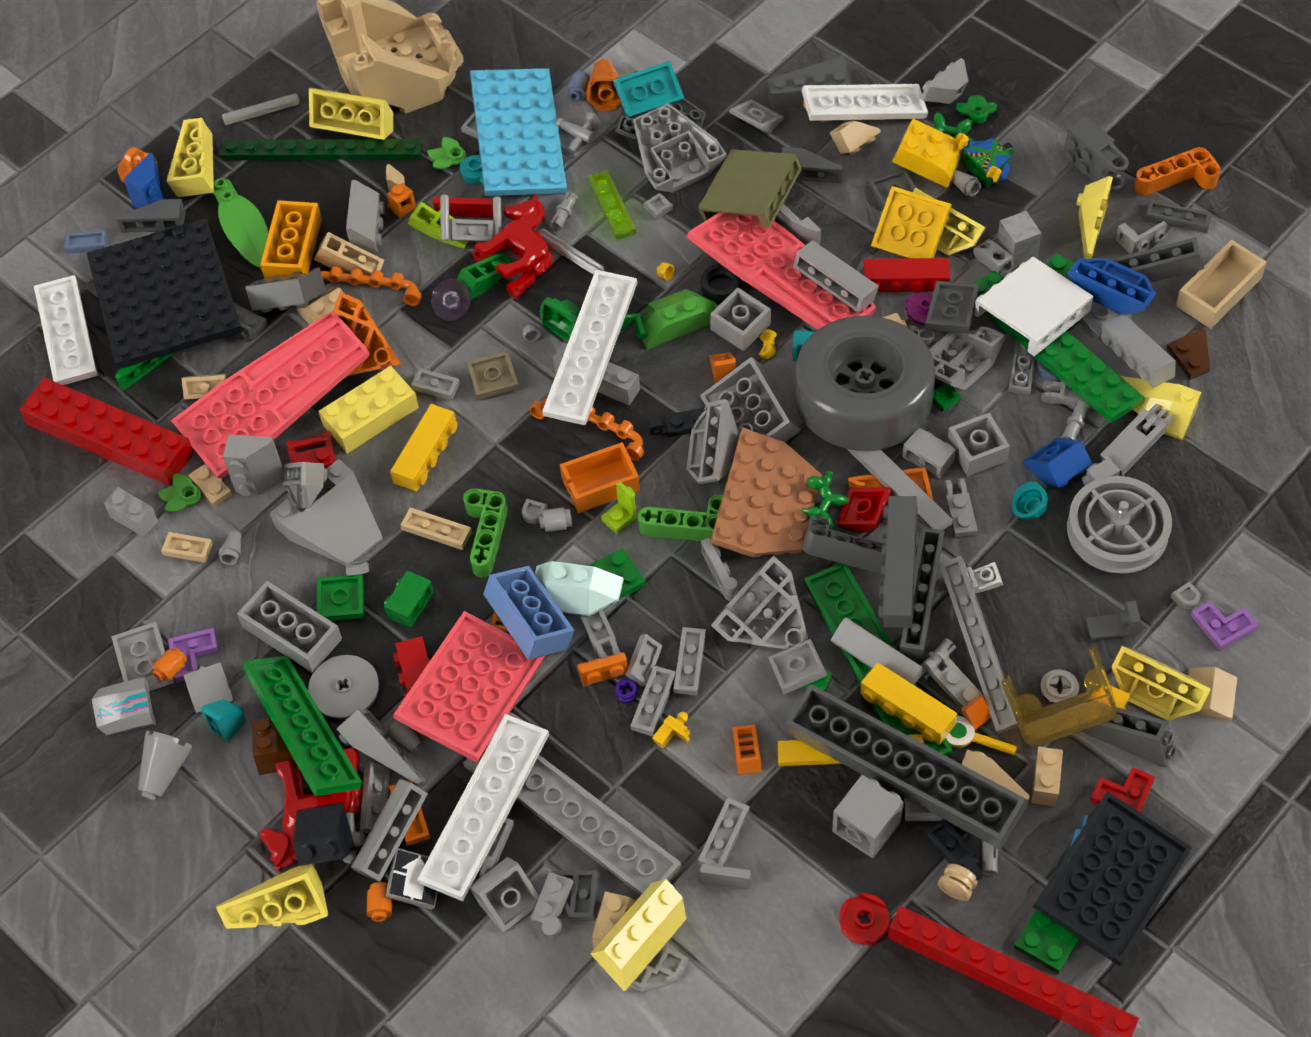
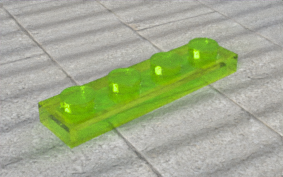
M608 171L588 176L592 190L616 240L636 234V228Z

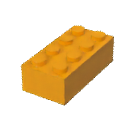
M277 200L260 264L264 279L281 275L282 277L294 276L295 272L300 271L301 274L309 272L322 221L318 203Z

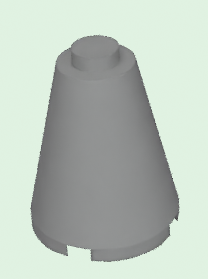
M146 731L138 791L142 792L141 797L155 801L156 797H162L191 752L192 745L186 742L185 746L178 744L180 739L159 732L151 734L150 731Z

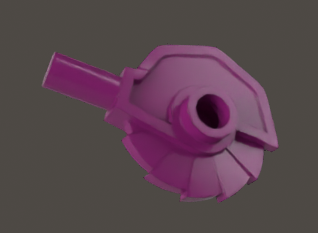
M926 292L916 293L908 298L905 308L908 318L910 317L915 323L925 325L933 294Z

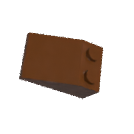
M271 718L251 722L253 757L259 776L277 772L275 764L279 762L292 761L294 769L299 768Z

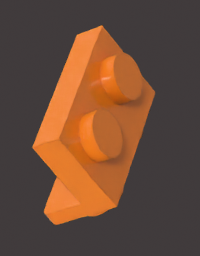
M624 652L577 665L583 687L625 675L628 668Z

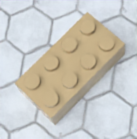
M1230 240L1204 266L1203 270H1200L1180 289L1176 306L1211 329L1262 279L1267 262L1235 241Z

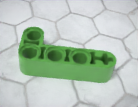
M470 489L463 496L466 512L470 517L480 518L470 561L474 575L485 578L493 571L507 517L506 499L502 493L497 491Z
M714 495L709 499L707 512L655 507L642 508L638 513L639 531L643 535L692 541H701L706 538L711 540L719 511L716 509L720 507L723 495Z

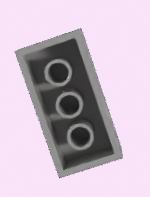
M268 581L262 585L237 613L242 628L312 673L342 640L338 625Z

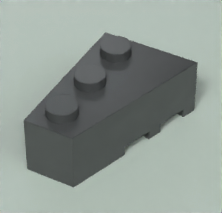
M320 267L314 268L306 274H301L300 271L295 272L294 276L282 277L281 275L258 280L245 287L252 311L261 310L262 313L272 311L277 307L279 310L291 308V305H296L297 308L309 305V301L326 292Z

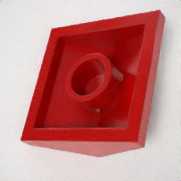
M889 487L850 488L847 494L849 502L843 505L837 526L862 534L877 528L891 489Z

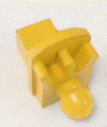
M680 712L677 714L676 719L669 715L652 737L653 741L663 749L674 735L688 743L690 741V731L687 729V726L683 725L688 720V714Z

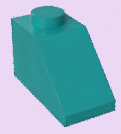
M222 699L203 705L200 708L210 731L226 742H229L246 723L243 708L235 702L231 704L227 700Z

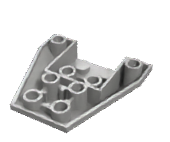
M669 103L633 119L645 175L655 190L676 192L708 177L727 157L726 152L717 139Z

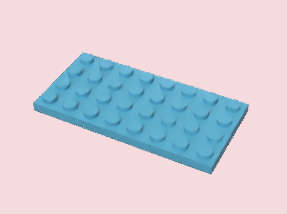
M549 69L470 71L485 196L566 193L567 185L559 131L556 125L557 118Z

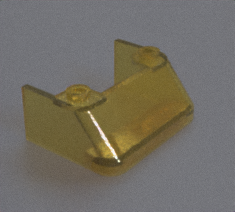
M1095 643L1090 644L1088 649L1095 668L1089 670L1085 675L1084 684L1087 692L1042 707L1039 698L1032 693L1017 696L1009 674L1003 676L1001 680L1002 687L1022 737L1028 745L1040 746L1108 722L1115 717L1117 705L1109 677Z

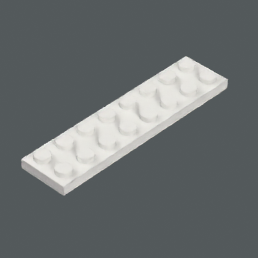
M595 270L544 405L543 416L586 425L637 286V278Z
M507 714L504 715L417 879L418 883L464 901L549 736L548 730Z

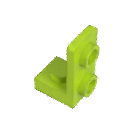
M620 481L616 484L618 503L601 516L602 521L616 534L637 519L635 492L630 486H625Z

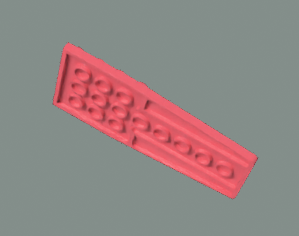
M719 212L690 230L687 234V239L730 272L817 330L833 321L846 317L872 316L874 314L876 306L873 303L858 313L796 270L793 264L797 251L805 245L776 221H773L770 228H762L758 216Z
M331 311L221 382L173 418L171 422L184 437L189 439L192 448L215 476L222 480L229 474L223 459L228 435L271 437L274 440L366 360L370 353L340 317Z

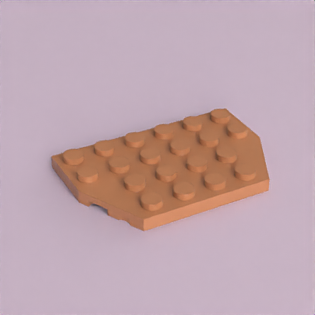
M742 427L710 543L753 558L765 554L801 553L805 531L810 518L807 513H802L801 510L802 508L814 507L818 490L808 487L806 480L811 476L821 477L822 474L785 442Z

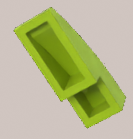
M420 202L407 223L418 231L453 246L465 248L469 242L442 241L441 209L439 212H436L423 202Z

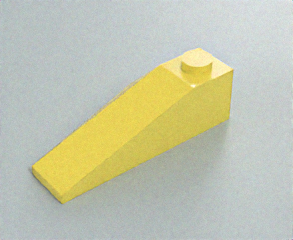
M313 864L287 870L216 906L226 929L257 927V925L269 924L281 926L288 923L305 925L328 916L322 882Z

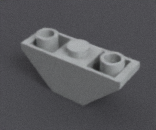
M960 58L955 63L951 62L945 71H940L932 81L928 80L922 88L924 92L920 99L951 104L961 96L968 83L965 61Z

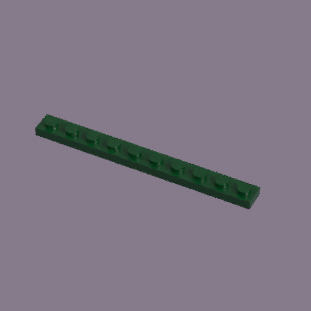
M421 139L223 140L220 156L221 160L421 159L422 141Z

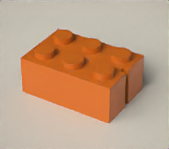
M623 442L560 464L562 481L568 494H570L577 514L617 500L616 484L619 481L625 486H630L635 493L640 491L638 473Z

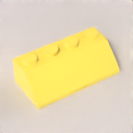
M309 88V127L383 140L393 132V111L386 100Z
M667 879L651 883L590 953L623 991L628 989L687 919L683 897Z

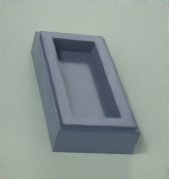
M107 230L66 233L65 253H84L107 247Z

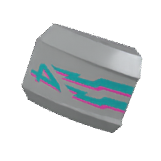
M145 677L98 689L92 698L96 726L106 735L156 725L149 694V682Z

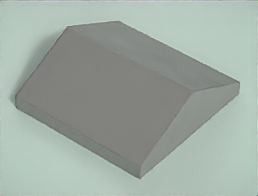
M752 99L731 108L729 113L769 134L784 118V116Z

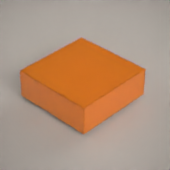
M979 695L961 709L964 717L974 726V730L991 718L984 698Z

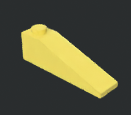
M1110 176L1086 185L1083 194L1079 193L1076 205L1080 206L1078 215L1083 254L1086 260L1092 259L1106 212L1113 177Z
M1120 376L1145 397L1144 402L1133 410L1140 414L1144 409L1149 411L1155 404H1158L1160 409L1156 414L1165 409L1167 414L1163 419L1169 414L1174 416L1173 421L1166 427L1164 434L1183 440L1197 409L1201 392L1180 384L1166 382L1152 387L1147 381Z

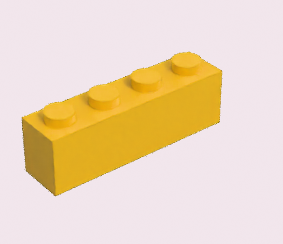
M430 404L390 471L394 484L415 492L418 491L421 485L425 484L428 472L431 468L435 467L438 455L441 451L445 450L448 438L457 429L458 423L453 411Z
M879 662L876 663L861 682L860 694H862L866 701L876 703L886 714L896 716L906 727L919 731L930 742L934 741L940 745L956 725L958 713Z

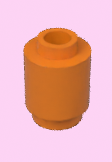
M176 647L172 650L168 649L152 664V674L161 682L163 680L169 682L185 666L184 663L187 661V658Z
M373 883L367 891V916L376 922H383L392 915V899L385 897L387 883Z

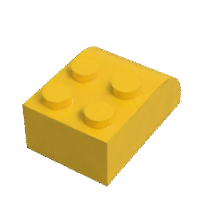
M912 118L892 162L948 188L953 173L962 157L963 150L958 148V143L954 142L953 137Z

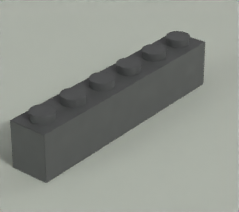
M889 496L888 505H884V519H888L887 524H883V538H887L886 544H882V558H886L885 564H881V578L885 579L884 584H880V598H884L883 604H879V618H883L884 627L913 628L918 515L917 496Z
M925 527L921 528L915 561L913 628H903L899 651L915 663L920 664L923 661L945 532L944 530Z

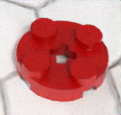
M864 893L854 898L850 897L843 903L840 909V930L842 934L854 943L875 945L885 936L889 928L890 915L886 905L880 898L872 894ZM867 914L871 922L862 924L857 918Z

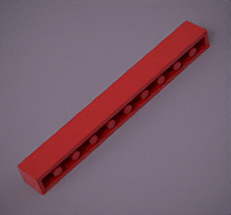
M899 906L889 926L888 939L1095 1037H1132L1139 1017L909 909Z

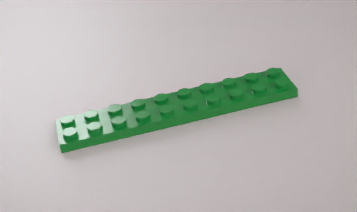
M994 270L973 282L972 284L979 285L978 297L987 293L994 284L1001 282L1004 277ZM988 311L984 312L1028 351V338ZM1065 331L1034 356L1110 423L1144 402L1145 397L1068 331Z
M840 563L803 578L806 589L832 635H834L846 617L894 648L846 564ZM840 648L861 686L862 680L872 668ZM870 703L881 722L906 735L921 734L914 728L906 727L896 716L886 714L876 703ZM923 737L924 745L945 756L952 755L953 749L946 738L939 745Z

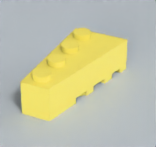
M202 118L184 120L166 181L177 197L214 193L212 133Z

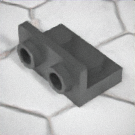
M234 303L243 331L236 335L241 339L246 338L253 341L268 325L267 320Z

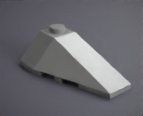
M357 709L337 728L341 733L339 738L345 745H351L417 784H423L426 781L410 759L406 756H400L401 748L390 738L385 737L388 731L369 710Z

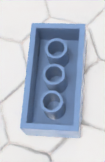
M529 566L489 575L483 595L528 660L568 649L574 629Z

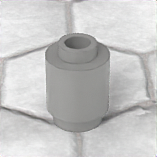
M564 507L542 510L543 515H539L540 529L545 528V532L567 530V527H572L570 509H564Z

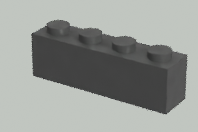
M1196 237L1111 259L1146 275L1150 283L1204 269L1202 252Z

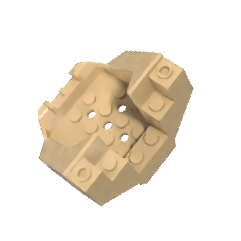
M316 0L319 16L338 64L340 74L352 95L386 100L388 104L397 106L400 113L404 114L442 101L446 88L451 85L456 76V70L463 63V55L450 32L443 29L442 21L437 14L427 13L417 18L390 0Z

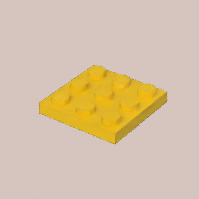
M891 186L871 246L905 258H934L952 205Z

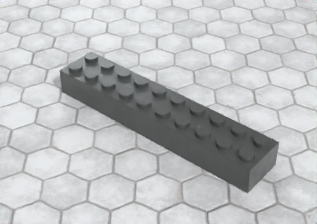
M812 684L809 685L785 722L787 734L860 774L875 779L882 786L1000 850L1025 811L1026 799Z

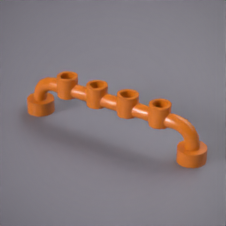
M338 266L331 267L330 272L321 271L322 278L334 284L344 281L349 282L353 286L363 283L369 284L373 288H379L380 286H389L393 290L407 288L403 301L410 306L418 305L421 299V293L418 291L416 284L412 281L404 280V276L398 272L393 273L391 278H386L378 270L372 271L370 276L363 275V271L358 268H353L350 274L343 273L342 268Z
M547 398L541 401L536 400L530 406L529 411L535 418L543 419L545 417L542 411ZM592 406L587 422L590 421L597 424L604 431L609 429L622 439H632L634 442H630L626 450L631 460L638 461L644 454L642 448L643 439L640 434L633 431V425L626 420L620 425L615 423L613 415L608 412L598 416L595 414V408Z

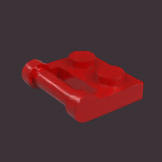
M329 431L323 432V435L294 442L293 440L286 441L291 463L324 464V469H327L336 462ZM325 443L326 445L325 447L312 449L300 453H296L295 451L298 449L311 447Z

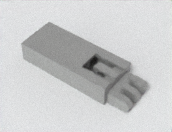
M1155 404L1149 411L1144 409L1100 454V461L1102 462L1103 456L1107 455L1119 468V476H1123L1166 432V427L1173 421L1174 416L1169 414L1163 419L1167 414L1165 409L1156 414L1160 409L1158 404ZM1151 426L1154 428L1147 436L1140 432L1142 429L1148 432Z

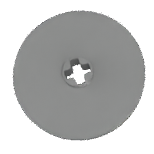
M340 655L326 660L314 671L309 681L308 691L322 715L332 719L343 720L348 719L357 709L368 710L372 706L379 692V679L374 667L365 659L353 655ZM346 684L348 685V688H347V689H346V688H343L342 690H340V687H339L340 685H342V686H345Z

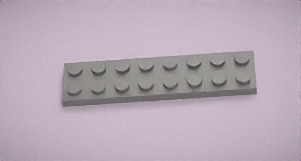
M539 755L516 798L521 804L640 896L651 883L664 879L669 881L680 869L681 862L542 756Z

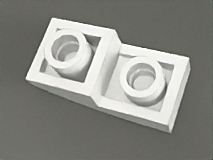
M995 562L972 570L971 566L967 568L975 593L1003 585Z

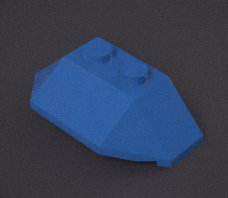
M1079 258L1068 271V276L1074 284L1093 296V302L1122 315L1146 310L1156 296V292L1153 290L1146 275L1107 258L1087 260Z

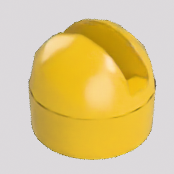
M666 262L660 263L656 268L657 275L666 281L670 280L674 274V265Z

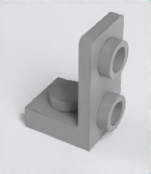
M1163 221L1139 236L1134 229L1123 223L1118 226L1115 240L1129 254L1141 252L1149 245L1159 242L1165 237L1167 223Z

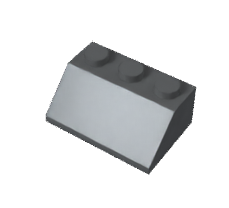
M351 180L346 224L349 242L373 255H377L378 246L382 245V237L379 233L380 230H383L381 214H385V203L381 202L378 192L356 180Z
M228 435L223 459L236 494L243 496L260 495L283 480V467L273 438Z

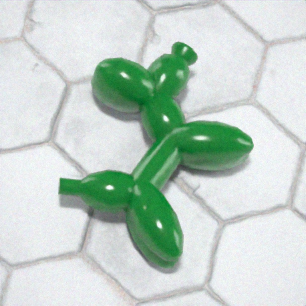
M936 112L934 115V129L945 134L954 135L955 138L959 133L966 134L971 129V119H965L957 127L945 125V120L941 113Z
M826 471V474L822 477L811 476L806 480L808 487L819 490L823 498L820 506L809 507L808 509L802 508L801 512L807 513L810 517L821 516L829 521V529L833 530L834 524L832 518L827 513L830 505L835 507L843 506L849 500L844 495L832 494L828 486L831 484L834 474L831 471Z

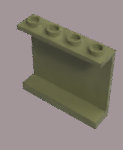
M731 149L719 172L716 174L714 181L708 188L705 197L699 204L698 209L704 222L711 218L714 212L758 216L762 228H770L802 170L797 155Z

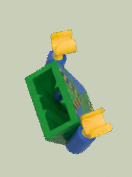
M963 133L957 135L954 142L958 143L960 150L964 149L962 163L986 187H989L993 182L1005 181L1011 169L1010 155L1014 153L1011 143L1007 142L1001 146L992 138L986 141H971Z

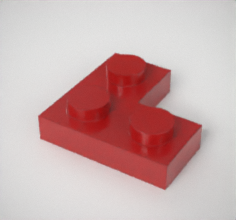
M1132 767L1124 787L1100 777L1090 801L1099 804L1104 794L1108 791L1138 812H1141L1155 776Z

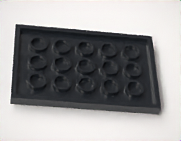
M1107 791L1038 897L1033 908L1120 967L1183 865L1192 847Z

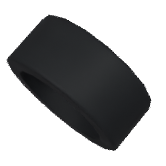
M721 264L711 265L701 275V292L703 296L715 301L716 304H721L737 288L741 289V278ZM716 278H726L733 282V286L726 290H715L709 286V282Z

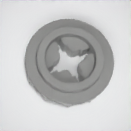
M1056 669L1049 671L1041 680L1042 696H1045L1049 703L1055 702L1058 706L1062 703L1069 704L1078 695V680L1066 670ZM1059 681H1061L1060 684L1064 688L1061 694H1058L1059 692L1055 688Z

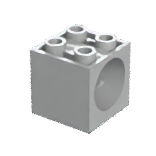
M861 775L834 810L832 832L871 858H874L901 823L903 801L895 792H888L882 788L875 779H868Z

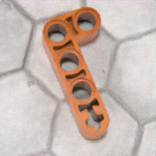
M1200 147L1194 148L1139 169L1135 178L1134 191L1139 195L1145 196L1194 178L1202 188L1213 189L1217 185L1221 168L1208 150Z

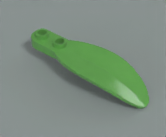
M226 178L217 179L214 181L213 194L219 203L218 216L223 231L229 241L247 261L261 268L260 264L269 234L265 221L258 209L249 200L237 194L230 180Z

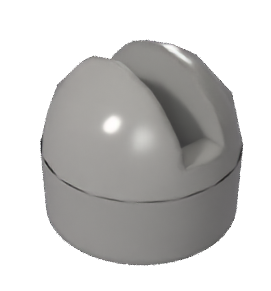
M527 324L523 328V337L526 342L533 343L540 338L541 333L536 325Z

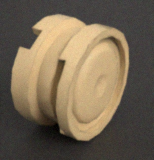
M956 864L947 865L944 870L945 875L940 877L938 886L950 897L960 901H968L972 895L971 890L975 889L978 881H975L976 876L962 866Z

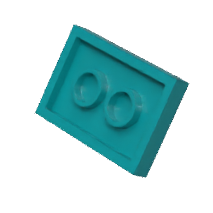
M670 61L614 79L613 81L625 114L629 118L645 114L668 103L671 105L684 100V95Z

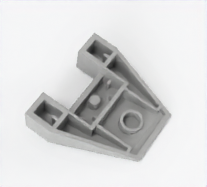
M338 459L327 468L325 484L329 491L315 501L310 508L301 512L287 499L272 510L270 515L275 528L289 541L346 566V562H354L360 559L379 544L383 537L354 472Z

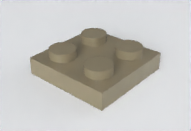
M508 351L466 361L477 400L519 389Z

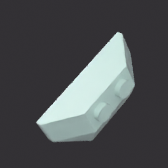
M555 561L538 565L535 571L536 577L562 613L591 616L611 603L614 604L619 601L624 581L623 577L596 567Z

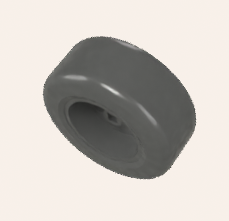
M853 316L833 321L813 333L804 343L798 354L795 370V400L798 412L804 423L813 433L828 443L841 448L856 451H875L898 445L909 439L919 427L921 428L930 414L935 384L934 360L928 346L916 333L893 320L876 316ZM842 377L850 379L848 384L839 385L836 383ZM890 381L893 384L888 389L879 386L880 382Z

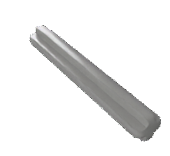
M294 93L222 114V119L225 125H230L299 105V98Z
M545 229L539 230L547 246L593 275L595 270L604 271L603 265Z

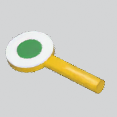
M957 716L956 725L946 736L950 746L955 748L966 747L971 742H975L1011 755H1015L1017 748L1015 745L975 733L974 726L962 716Z

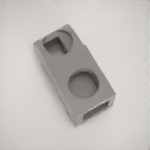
M987 239L974 248L973 252L976 259L992 271L995 270L1003 277L1013 271V256L992 240Z

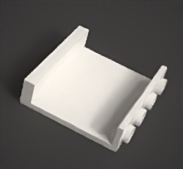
M1032 257L1028 261L1021 263L1014 272L1008 273L1001 282L994 284L987 293L980 295L975 302L974 315L978 318L985 311H988L1029 339L1028 352L1035 356L1091 311L1093 296L1035 257Z

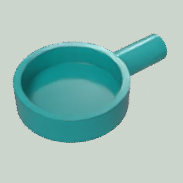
M472 155L465 158L460 164L462 178L466 182L473 184L482 183L484 186L480 155Z

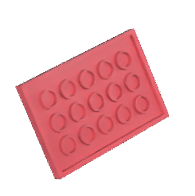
M464 611L394 713L393 719L478 763L504 715H509L545 659V656L528 660L510 634Z

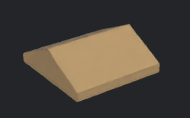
M1217 667L1189 668L1188 676L1211 688L1201 711L1193 714L1232 721L1237 677Z

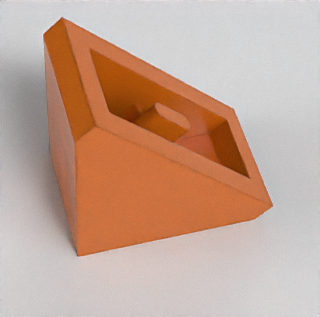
M730 352L709 355L715 384L736 369V359Z

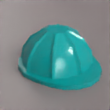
M1036 482L1024 483L1014 494L1012 511L1021 519L1031 520L1040 518L1047 510V492Z

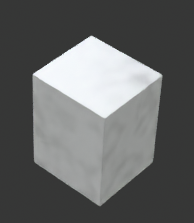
M1024 211L1000 220L997 244L1013 256V268H1016L1032 257L1038 258L1042 233L1028 212Z

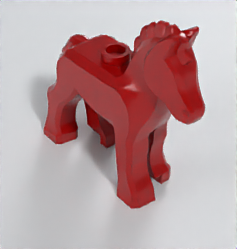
M537 194L531 201L527 200L516 205L506 206L503 213L506 218L513 219V221L508 223L490 241L485 243L479 242L474 245L475 250H472V255L476 262L508 250L520 258L518 261L508 264L501 263L496 266V272L504 278H511L516 274L522 273L517 280L510 281L506 285L508 293L514 299H517L530 285L535 283L537 275L540 276L545 272L546 268L549 269L553 259L542 234L539 231L533 230L542 223V219L545 217V207L541 201H538Z
M355 748L343 750L357 773L359 763L358 750ZM292 761L276 763L277 773L285 784L286 801L282 822L283 832L274 831L270 828H265L260 832L261 840L267 845L272 854L270 861L274 862L276 871L279 872L283 868L293 865L295 860L298 861L293 838L296 814L299 809L343 802L345 812L354 813L355 815L362 801L360 799L363 795L362 787L356 790L315 796L314 794L304 795L303 775L300 769H294Z

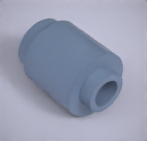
M577 71L571 76L566 89V94L570 99L581 101L585 98L589 83V75L587 73Z

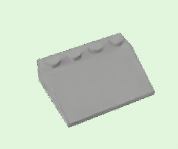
M753 357L747 359L700 395L705 406L709 402L723 399L728 400L738 430L736 445L742 427L786 442L801 431L766 370Z

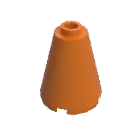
M601 59L594 64L586 90L587 101L600 111L614 110L621 103L613 83L614 79L620 78L609 60Z

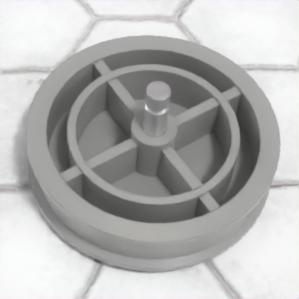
M1125 476L1103 477L1085 485L1074 497L1067 521V535L1071 546L1078 556L1099 570L1117 574L1138 572L1154 564L1164 553L1172 528L1171 512L1164 498L1150 485Z

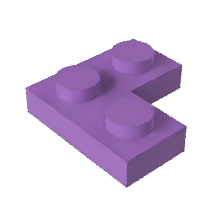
M1211 601L1193 610L1190 615L1219 651L1257 630L1259 626L1245 608L1225 618Z
M214 628L168 639L169 649L172 650L176 647L187 658V661L184 663L185 666L174 676L176 683L185 681L184 674L198 670L196 657L219 652Z

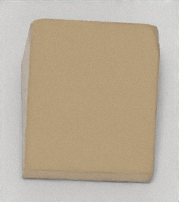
M387 164L386 179L390 192L394 185L405 184L404 176L390 164Z

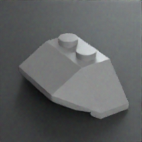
M726 399L707 403L704 408L705 411L699 416L691 430L686 470L699 484L719 481L730 471L736 449L738 430L729 402Z
M297 462L284 464L283 487L285 491H288L291 502L297 509L310 508L323 488V482L327 480V469H324V464Z

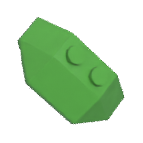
M688 289L648 303L642 319L648 336L641 339L645 348L649 349L710 325V314L718 306L715 301Z

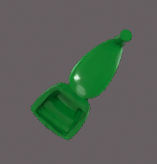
M547 297L540 307L541 323L552 333L569 341L580 309L569 300L560 302L557 299ZM638 313L626 314L620 331L635 324L638 339H644L648 336L643 325L642 316Z

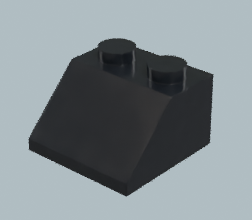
M343 802L299 809L297 811L293 844L299 866L344 859L355 850Z

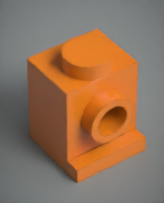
M404 183L394 185L390 192L387 193L389 202L387 207L400 219L416 208L413 191ZM404 201L406 205L401 207V203Z

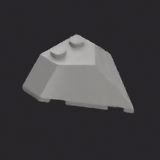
M909 326V329L916 333L928 346L934 360L935 378L963 390H966L993 366L1005 340L1004 334L989 327H979V330H970L968 334L918 329V326Z
M774 555L748 580L711 624L725 639L732 642L789 649L808 640L792 573Z

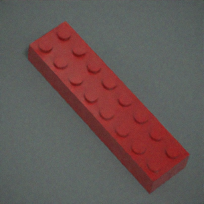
M45 377L19 409L27 425L169 486L173 483V475L179 474L194 454L187 437Z

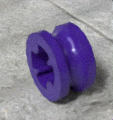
M623 679L617 683L615 688L617 699L622 703L634 701L637 697L636 684L630 679ZM626 688H630V692H627L626 695L622 693V690L625 691Z

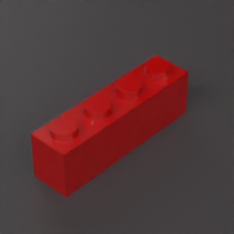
M949 258L863 259V275L879 286L877 292L934 291L936 281L950 282Z
M422 636L395 643L397 652L393 653L396 667L401 666L402 672L398 673L401 687L406 686L407 692L403 693L404 698L429 663Z

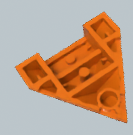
M340 292L332 312L340 317L370 353L369 357L347 376L384 369L389 366L402 365L361 300Z

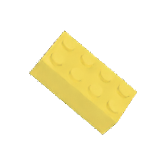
M389 366L319 410V415L323 427L330 432L334 440L348 454L419 407L415 392L392 366Z

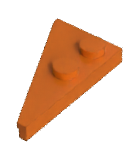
M926 467L902 470L933 500ZM874 474L848 478V486L850 488H886Z

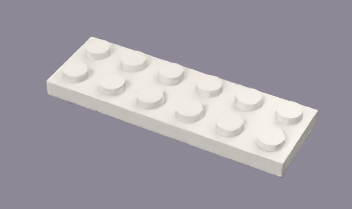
M919 84L803 85L802 88L810 121L926 119L928 114L925 102L920 99L922 93Z
M73 275L35 285L34 290L53 381L66 385L98 376L76 276Z

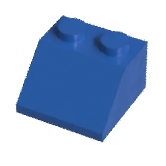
M149 153L123 179L132 204L136 208L164 199L163 181L154 155Z
M1055 438L1023 460L1024 465L1046 486L1056 488L1067 485L1068 480L1084 473L1085 468L1092 464L1081 440Z

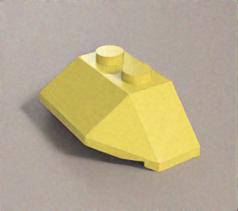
M917 188L913 191V193L933 198ZM951 208L937 250L950 256L974 247L986 227Z
M1124 646L1121 647L1111 667L1120 690L1130 694L1129 702L1167 721L1201 711L1211 688L1194 678Z

